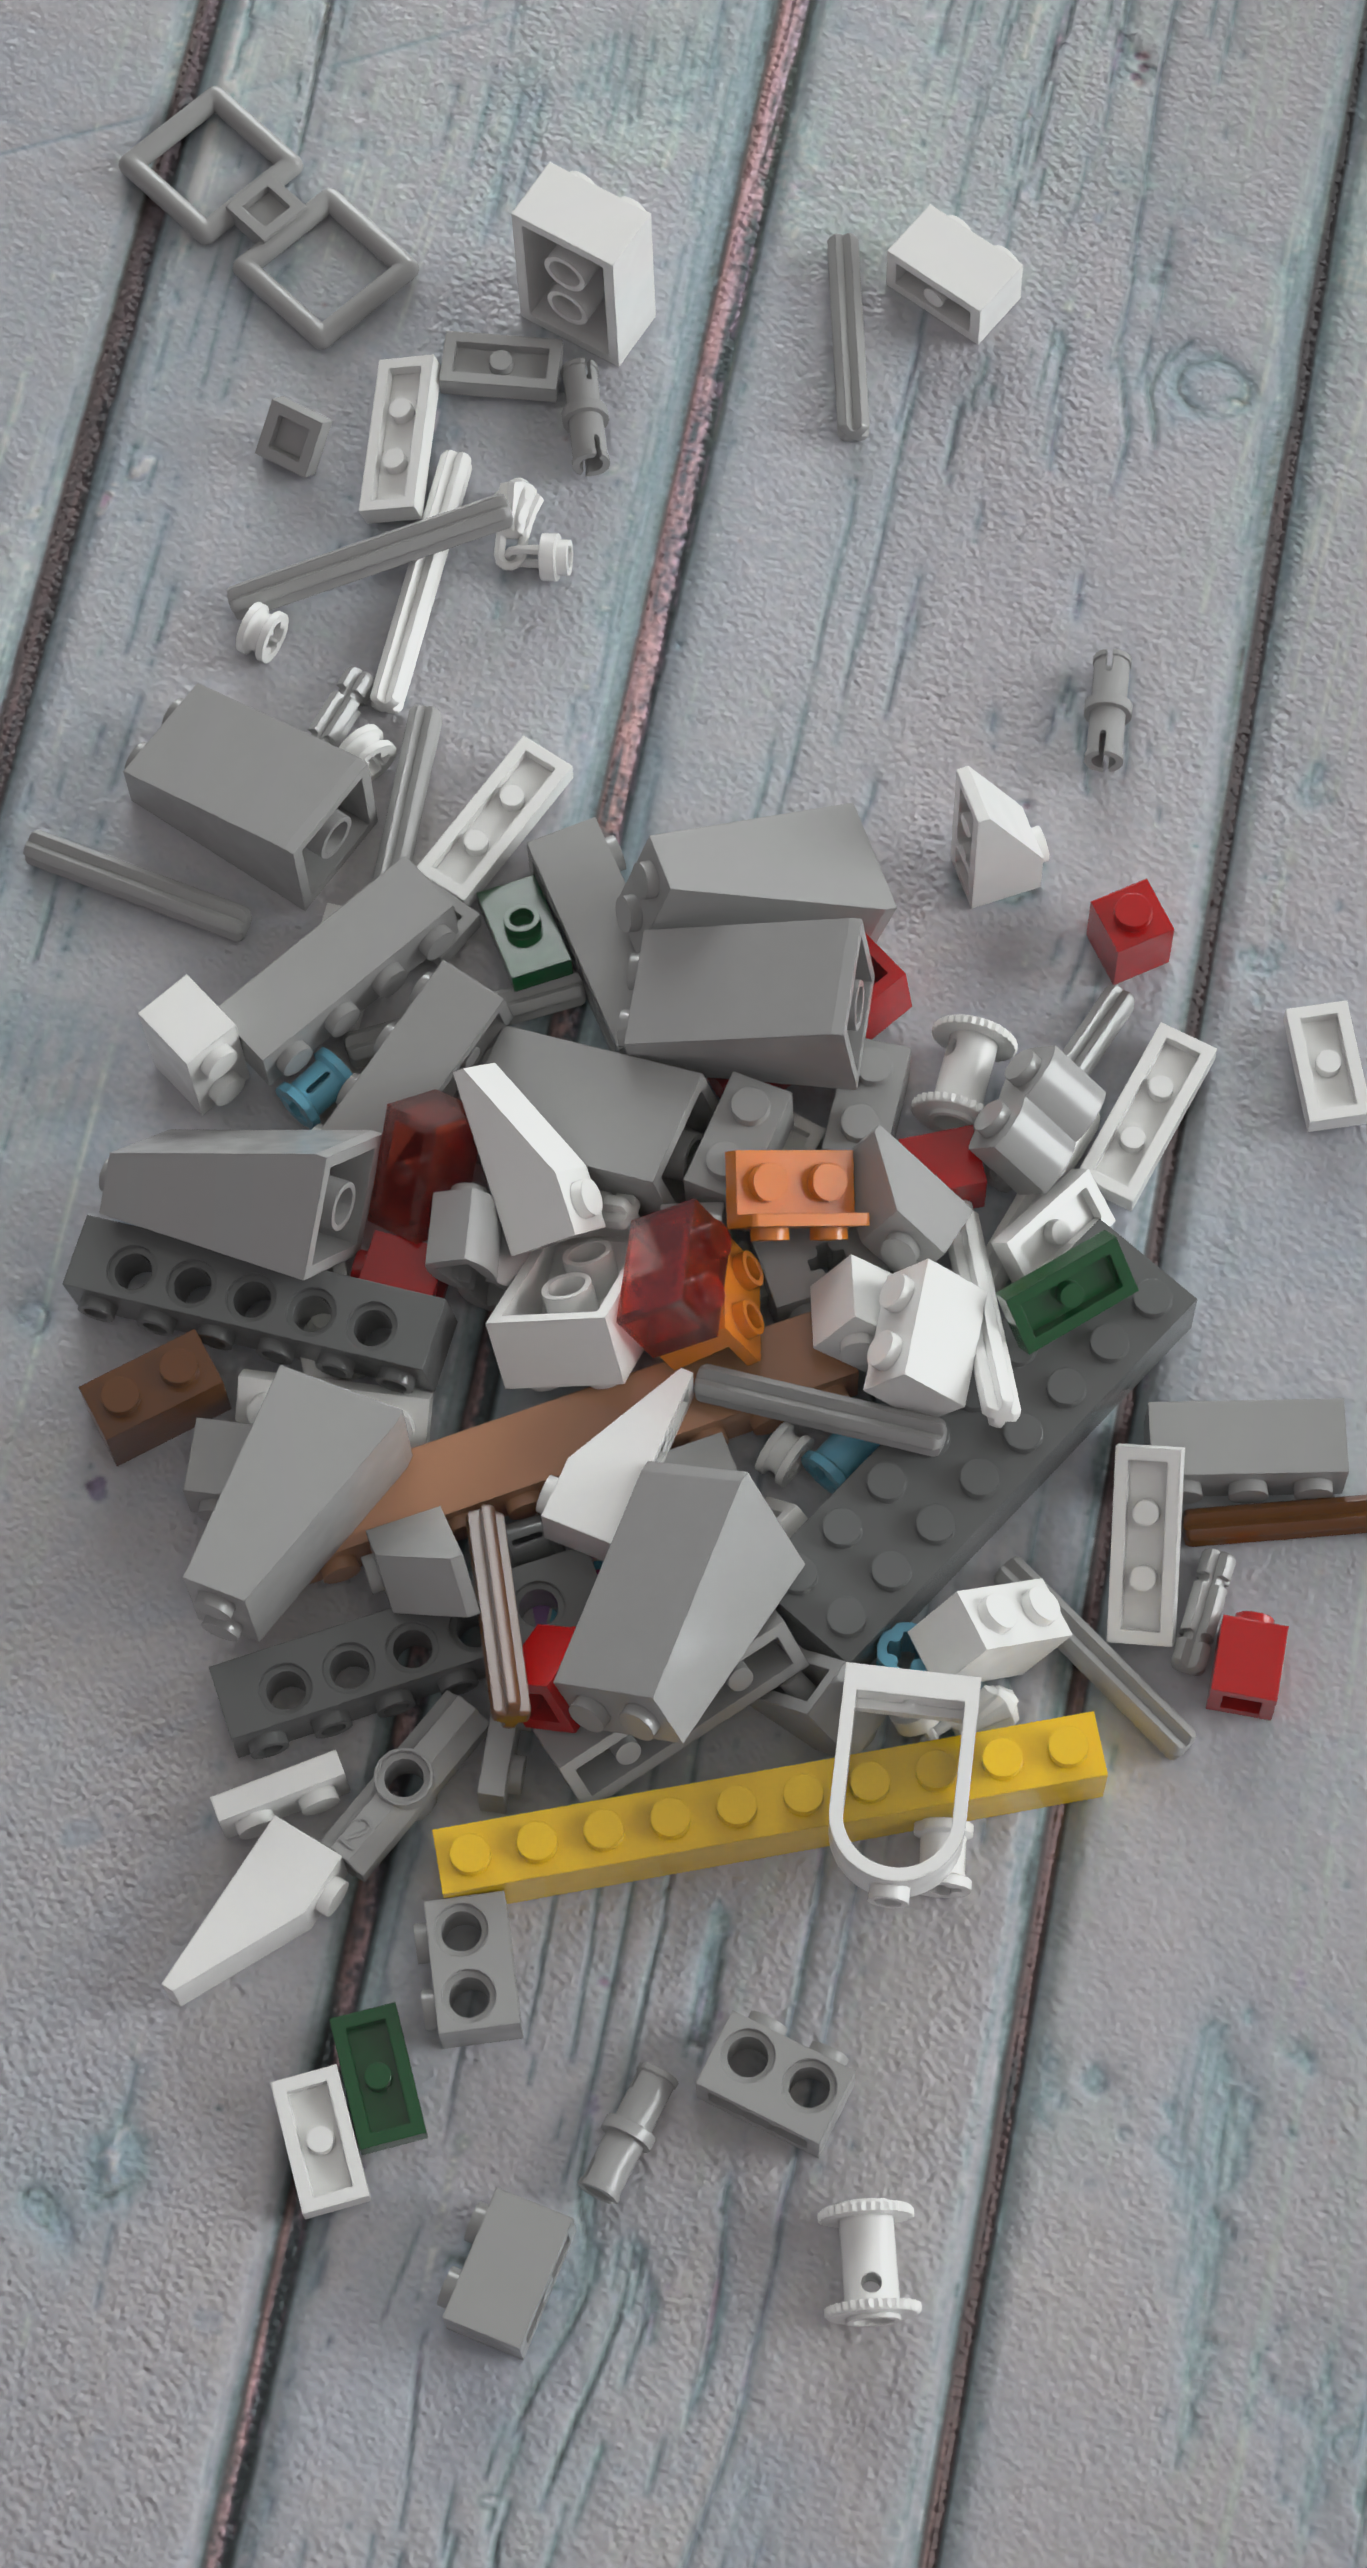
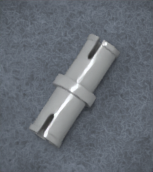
M574 358L563 364L560 370L566 406L561 413L564 429L570 433L573 470L581 475L584 471L583 460H585L586 476H596L604 473L610 466L604 429L609 423L607 405L600 398L597 363L590 359L587 362L588 374H586L585 358Z
M1102 649L1093 656L1092 694L1085 700L1084 717L1089 722L1084 763L1090 769L1098 772H1103L1104 753L1109 756V772L1116 771L1123 766L1124 729L1132 717L1133 704L1127 698L1132 658L1128 653L1119 649H1113L1112 668L1107 665V649Z
M640 2062L638 2064L637 2072L616 2113H609L605 2117L601 2125L605 2134L586 2172L578 2181V2186L582 2190L608 2204H618L620 2194L641 2153L650 2152L656 2140L652 2131L673 2090L679 2084L678 2080L669 2072L647 2062H643V2064Z

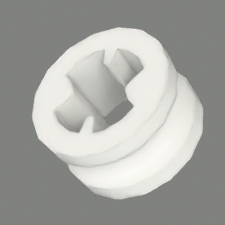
M261 602L254 603L240 624L236 636V649L246 655L255 651L257 660L265 664L270 662L278 653L285 639L289 623L288 615L281 611L269 614L267 605Z
M368 724L358 728L339 746L340 749L368 763L371 781L378 778L390 767L397 754L396 747L392 742L382 740L383 732L375 724Z
M783 1422L773 1432L761 1450L755 1464V1470L761 1474H765L768 1471L773 1472L776 1476L775 1483L785 1487L802 1468L801 1457L808 1450H812L814 1438L807 1434L802 1437L796 1436L794 1434V1425Z

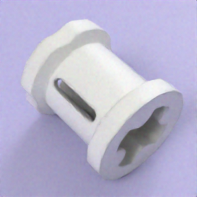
M929 1817L914 1823V1835L920 1839L919 1863L932 1857L943 1846L950 1833L953 1818ZM966 1821L963 1848L952 1872L939 1885L920 1895L934 1898H958L971 1894L972 1880L965 1877L966 1842L973 1838L974 1825Z

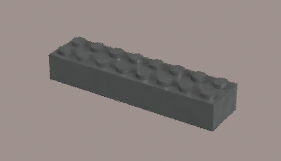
M1099 1219L1072 1248L1101 1231L1107 1230L1117 1237L1139 1291L1030 1355L1018 1347L1006 1317L1002 1319L1021 1407V1414L1016 1422H1005L1002 1428L989 1425L987 1416L982 1414L972 1370L965 1407L938 1417L946 1422L947 1428L946 1441L940 1455L932 1457L881 1444L789 1538L804 1561L805 1566L775 1610L786 1623L796 1643L805 1650L850 1663L870 1665L877 1658V1644L881 1635L885 1631L892 1629L897 1623L911 1622L1191 1329L1198 1299Z

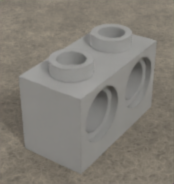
M497 1891L424 1901L426 1922L414 1924V1937L418 1964L431 1963L433 1988L421 1990L425 2029H438L443 2049L524 2038L505 1892ZM460 1925H470L481 1932L479 1942L473 1948L466 1951H455L445 1944L449 1932ZM476 1990L487 1995L489 1998L488 2006L478 2016L466 2018L452 2010L454 2001L463 1992Z
M732 2010L695 2083L697 2098L819 2158L855 2086V2070L846 2066L849 2059L840 2051L822 2042L812 2041L810 2047H807L786 2037L787 2028L766 2014L751 2011L749 2017H746ZM753 2049L760 2052L766 2058L767 2065L760 2074L754 2077H742L732 2071L729 2061L738 2051ZM814 2079L826 2087L829 2095L821 2105L806 2108L798 2105L790 2096L792 2087L801 2080Z

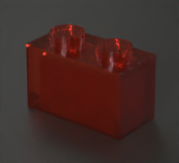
M434 1089L387 1104L368 1215L369 1222L415 1244L428 1240L433 1192L451 1190V1187L458 1183H472L478 1150L461 1100Z
M695 1198L631 1221L616 1323L653 1358L718 1337L721 1309L725 1301L724 1286L728 1256L732 1248L731 1234L720 1220L715 1219Z

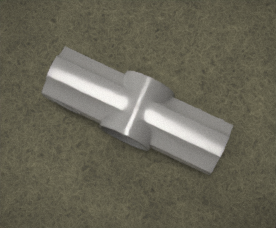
M446 1690L397 1749L387 1752L380 1758L374 1770V1777L319 1842L341 1855L347 1872L365 1882L414 1822L423 1820L432 1812L437 1803L439 1792L487 1736L489 1722L474 1706L461 1696ZM414 1774L423 1780L420 1790L412 1796L397 1797L389 1792L392 1781L400 1775Z

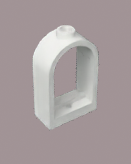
M846 1662L829 1804L828 1835L831 1852L838 1867L850 1881L868 1892V1902L873 1905L885 1908L908 1907L910 1897L923 1894L939 1885L952 1872L959 1860L965 1836L982 1677ZM855 1711L963 1723L952 1827L947 1840L939 1851L922 1863L900 1868L877 1864L863 1856L851 1843L846 1833L843 1815Z

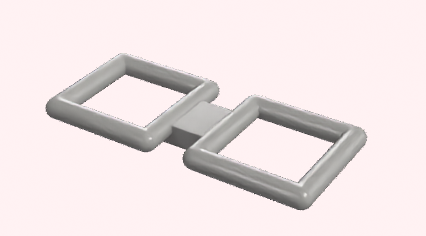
M212 86L125 153L119 160L120 171L199 243L203 245L212 244L233 226H236L254 242L255 245L234 261V274L317 349L329 348L418 275L419 265L417 261L336 189L326 188L306 204L291 193L285 185L301 173L303 169L301 158L221 87ZM216 113L273 165L206 218L148 165ZM330 215L388 266L389 269L321 322L262 268Z

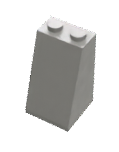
M199 683L193 687L184 699L178 698L169 706L163 717L162 726L147 743L141 742L133 749L123 771L131 801L304 911L308 909L378 822L369 766L366 761Z
M854 803L650 835L637 862L633 866L620 896L616 900V917L619 927L624 933L629 934L636 953H640L644 930L839 918L862 919L865 933L876 943L897 909Z
M839 918L644 930L640 953L632 952L629 958L627 984L628 989L633 990L630 1010L622 1009L619 1015L617 1027L618 1046L625 1047L629 1056L703 1073L704 1077L730 1079L734 1071L768 1083L857 1090L875 979L862 919Z
M506 1025L503 1026L494 1046L486 1051L481 1065L497 1064L584 1162L591 1180L595 1182L600 1191L610 1192L612 1195L617 1193L634 1195L641 1204L638 1211L639 1217L659 1216L660 1204L686 1203L683 1179L719 1103L703 1073ZM461 1103L456 1114L453 1132L471 1160L482 1165L463 1103Z
M169 1129L109 1153V1157L103 1164L99 1176V1188L103 1192L99 1213L304 1281L356 1256L357 1252L361 1249L383 1134L373 1130Z
M279 1366L183 1575V1580L197 1617L203 1621L201 1626L206 1631L228 1641L236 1642L241 1635L260 1642L407 1469L413 1454L403 1410L288 1367Z
M648 1461L641 1470L553 1682L570 1706L569 1713L571 1717L583 1728L596 1733L609 1731L628 1734L644 1741L658 1739L683 1744L805 1566L804 1561L748 1472Z

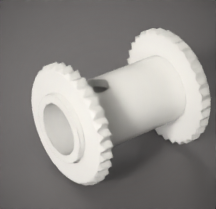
M964 1014L944 1016L935 1021L931 1030L933 1039L936 1040V1043L940 1044V1047L946 1050L935 1092H922V1094L914 1097L911 1103V1111L915 1118L924 1126L936 1132L973 1125L974 1127L977 1115L985 1107L983 1103L994 1062L1000 1063V1061L1006 1062V1060H1011V1057L1015 1056L1018 1049L1017 1040L1006 1028L993 1021Z
M862 2198L825 2207L817 2214L820 2225L839 2228L844 2302L835 2303L824 2309V2317L829 2322L853 2327H876L911 2319L921 2312L922 2306L920 2301L911 2298H900L894 2224L908 2221V2219L914 2217V2208L910 2204L885 2198ZM871 2281L877 2283L880 2289L877 2292L871 2293L865 2291L862 2285Z

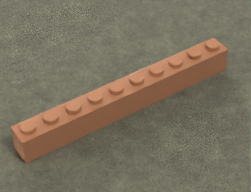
M811 1311L764 1327V1332L761 1334V1361L747 1366L727 1347L682 1367L693 1372L694 1382L699 1368L704 1364H711L843 1396L853 1397L858 1395V1369L813 1348ZM664 1361L630 1373L625 1384H618L608 1389L588 1387L411 1448L413 1456L407 1469L308 1585L321 1580L326 1584H335L356 1576L361 1570L360 1567L363 1566L361 1557L372 1553L366 1530L441 1506L456 1541L468 1538L466 1516L469 1511L479 1510L483 1504L493 1505L495 1511L501 1512L504 1517L509 1516L512 1520H520L537 1514V1501L547 1478L550 1475L559 1478L567 1459L678 1370L674 1371ZM694 1393L692 1402L670 1449L720 1432L723 1433L728 1445L729 1439L752 1431L755 1435L773 1433L784 1421L700 1402L696 1399Z

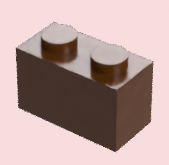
M195 1329L78 1387L89 1415L117 1467L195 1428L196 1418L213 1419L232 1409L223 1380Z

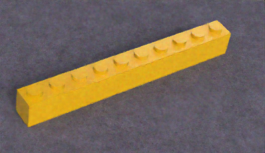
M1094 1711L976 1732L966 1821L1103 1797L1108 1772ZM961 1735L851 1754L843 1815L844 1827L850 1841L855 1842L914 1831V1823L924 1818H953ZM835 1758L433 1829L432 1833L443 1898L504 1891L507 1904L830 1846L828 1835L829 1804Z

